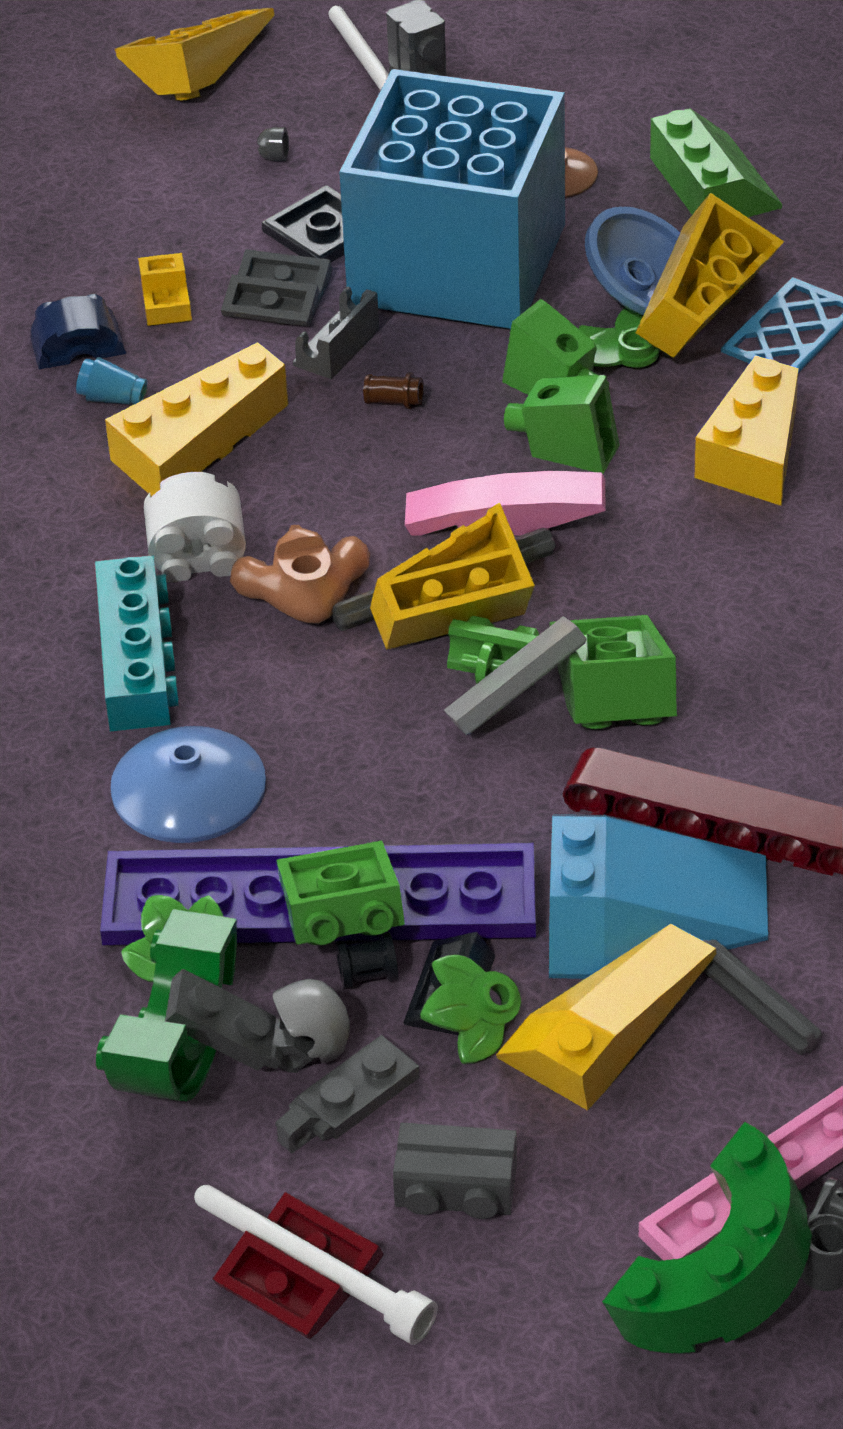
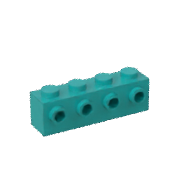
M154 555L95 561L105 701L110 732L171 725L169 707L179 706L176 676L166 677V672L175 671L172 641L163 642V638L172 637L169 607L160 608L159 604L169 603L166 574L156 575Z

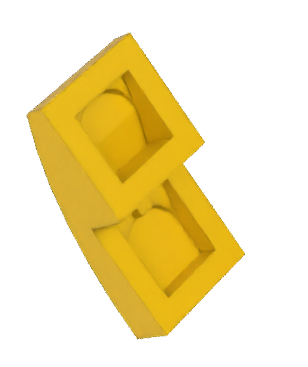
M182 253L138 258L147 326L192 321Z

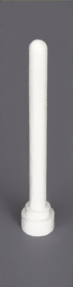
M333 6L329 10V18L381 91L389 73L345 11L340 6Z
M202 1185L196 1190L194 1198L198 1206L242 1232L248 1231L337 1283L342 1287L343 1291L383 1313L384 1321L390 1325V1331L394 1335L411 1345H416L430 1331L438 1311V1305L435 1301L415 1290L409 1293L403 1290L397 1293L391 1291L210 1185Z

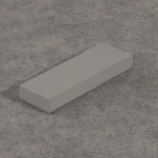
M564 616L444 709L445 713L465 735H470L586 643V637L577 625Z

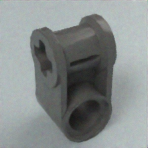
M831 1176L825 1182L816 1205L808 1218V1226L811 1230V1246L808 1260L801 1275L802 1280L807 1285L821 1291H833L843 1287V1187H841L839 1179Z

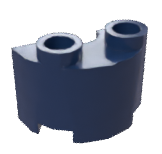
M96 294L69 296L54 302L42 303L37 307L35 311L36 319L31 325L30 338L39 370L68 365L75 356L80 354L92 355L95 360L97 357L107 358L126 354L114 312L106 305L105 300L101 296Z

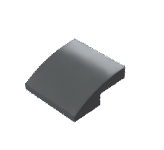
M245 249L238 275H231L221 308L222 316L308 327L329 283L333 271L331 260Z

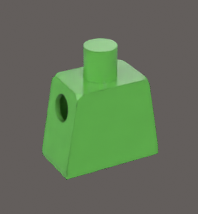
M540 299L512 321L502 382L529 395L536 382L543 378L597 375L592 371L597 347L593 340L547 302Z
M605 375L543 378L536 382L523 404L509 403L505 409L504 425L506 430L526 432L531 455L535 458L604 474L620 446L607 377Z

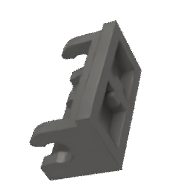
M346 287L339 295L340 311L308 343L309 337L306 331H303L295 341L296 358L293 360V366L332 379L379 330L377 292L366 289L362 293L360 303L356 306L351 299V288Z

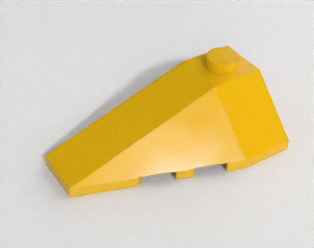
M669 924L531 1013L496 1056L499 1060L588 1111L609 1088L717 954L716 948Z

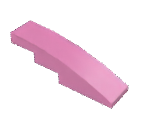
M538 471L504 473L452 481L406 493L405 527L411 536H422L457 525L458 528L462 525L467 527L485 516L489 508L500 502L513 534L523 535L540 528H551L606 511L605 478L602 472Z

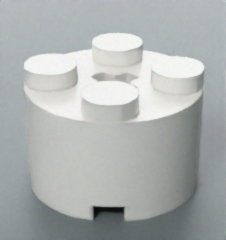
M205 472L181 473L160 482V490L152 497L149 493L145 498L144 516L149 556L154 555L155 567L162 574H166L167 582L186 581L190 579L191 573L211 571L218 577L231 576L232 565L237 559L243 557L246 541L240 496L235 486L228 481L227 487L215 482V475Z

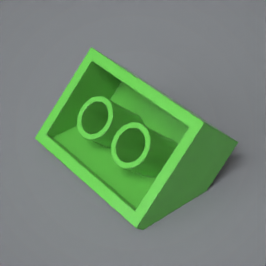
M691 108L675 110L669 114L651 118L650 158L692 215L710 193L747 217L782 208L780 200L730 135Z

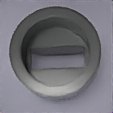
M272 127L261 132L257 138V144L260 145L258 148L259 155L265 160L273 162L286 161L289 151L287 128Z

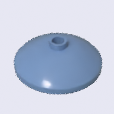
M613 207L601 212L587 229L585 235L586 256L594 276L603 289L622 306L643 316L680 232L662 218L642 209Z
M203 726L176 727L147 737L126 752L118 762L111 778V797L120 818L140 834L156 840L174 843L209 840L236 829L257 810L266 789L265 769L256 751L244 740L233 734Z

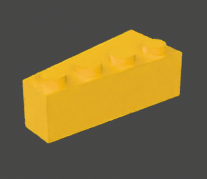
M710 193L683 226L636 330V334L674 358L759 273L784 241Z
M257 342L105 419L110 460L148 494L150 493L151 496L160 490V482L168 477L186 472H202L217 458L222 460L232 452L233 445L244 436L250 437L288 406L285 364Z

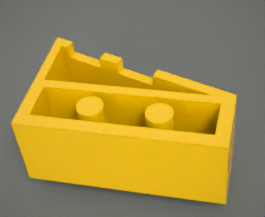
M759 356L753 358L696 436L694 478L780 506L782 505L784 482L796 414L798 368Z

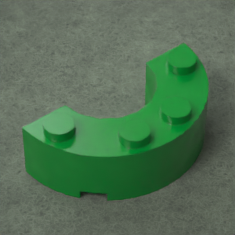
M173 909L163 930L157 929L155 931L150 947V959L155 963V971L148 1006L142 1007L138 1017L120 1014L110 1035L102 1036L97 1047L96 1067L98 1070L105 1072L106 1078L113 1089L121 1092L185 1102L193 1099L206 1081L217 1050L189 1037L186 1025L165 1022L171 982L178 972L185 969L222 988V984L233 985L237 946V920L235 918Z
M746 1122L742 1124L710 1165L731 1206L730 1215L721 1232L703 1249L680 1259L657 1261L638 1256L602 1301L624 1340L638 1348L661 1353L696 1352L695 1344L708 1342L723 1337L725 1343L737 1339L764 1322L783 1304L797 1285L804 1271L811 1246V1230L808 1226L807 1206L775 1144L765 1134Z

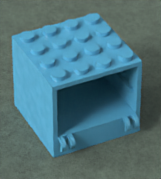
M391 69L339 171L346 286L352 290V302L358 305L361 301L362 293L368 289L377 292L379 309L511 329L512 321L530 308L565 226V92Z

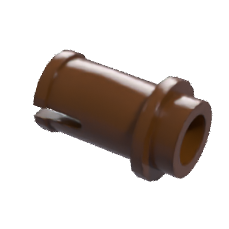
M407 372L405 377L373 376L368 374L364 379V401L366 404H404L405 409H412L413 405L422 404L424 396L422 377H415L412 372Z

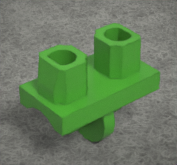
M471 616L467 622L453 619L448 631L450 648L447 668L475 673L477 684L535 639L539 632L536 628L521 625L513 629V631L496 628L489 619Z

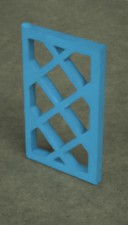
M792 277L721 347V352L749 364L755 356L773 360L775 356L798 354L799 358L791 366L798 368L799 373L843 328V313L838 318L827 319L822 308L833 305L843 308V297ZM795 289L809 294L811 299L786 303L785 301ZM814 308L819 319L817 321L794 323L790 311ZM782 312L786 325L761 328L760 324L770 314ZM823 329L824 333L814 343L802 344L798 334L799 331ZM790 333L794 345L769 348L765 336ZM757 337L761 350L745 351L737 346L745 338Z

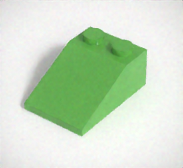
M648 615L570 620L578 626L587 639L583 646L557 665L566 706L575 724L581 723L583 727L591 729L606 728L612 725V721L632 720L635 724L652 725L660 723L662 717L677 716L676 657Z

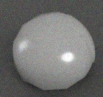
M305 979L273 991V1001L289 1034L293 1037L309 1036L314 1039L315 1044L308 1052L310 1058L319 1057L321 1063H328L337 1059L342 1054L350 1033V1020L345 1005L333 988L320 980Z

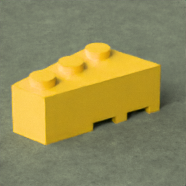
M500 502L489 508L485 516L465 527L462 525L451 532L448 539L430 550L425 548L377 578L370 609L386 650L446 635L453 619L467 622L471 616L489 619L493 623L525 614L535 585Z

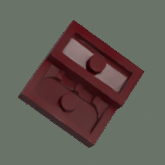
M286 1192L267 1217V1219L365 1276L371 1273L384 1255L377 1244ZM245 1231L213 1277L215 1284L309 1340L322 1329L350 1297V1294L343 1291L342 1287L248 1231Z

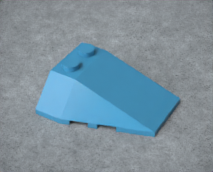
M553 814L550 871L549 978L586 979L669 924L682 929L702 941L717 940L727 950L768 940L766 855L609 815Z

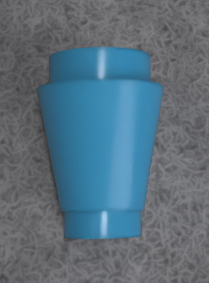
M97 357L96 360L86 358L79 371L76 393L86 396V401L131 405L143 400L148 381L101 357Z

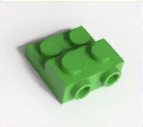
M383 841L276 860L279 880L286 899L289 922L296 945L303 943L325 945L333 942L337 937L357 933L379 935L387 932L391 927L405 925L400 885Z

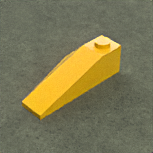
M274 9L240 10L202 21L203 25L171 30L170 35L157 38L156 40L155 36L139 39L115 48L116 56L157 95L175 94L176 100L196 98L200 96L199 89L214 84L275 16Z

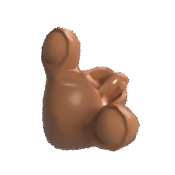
M291 525L289 531L276 544L273 565L268 566L264 561L251 556L241 557L232 565L230 583L243 596L250 599L265 600L279 611L296 620L319 624L333 614V606L337 602L344 600L351 583L368 569L370 552L367 545L356 536H349L339 540L330 552L322 536L317 532L304 529L299 525Z

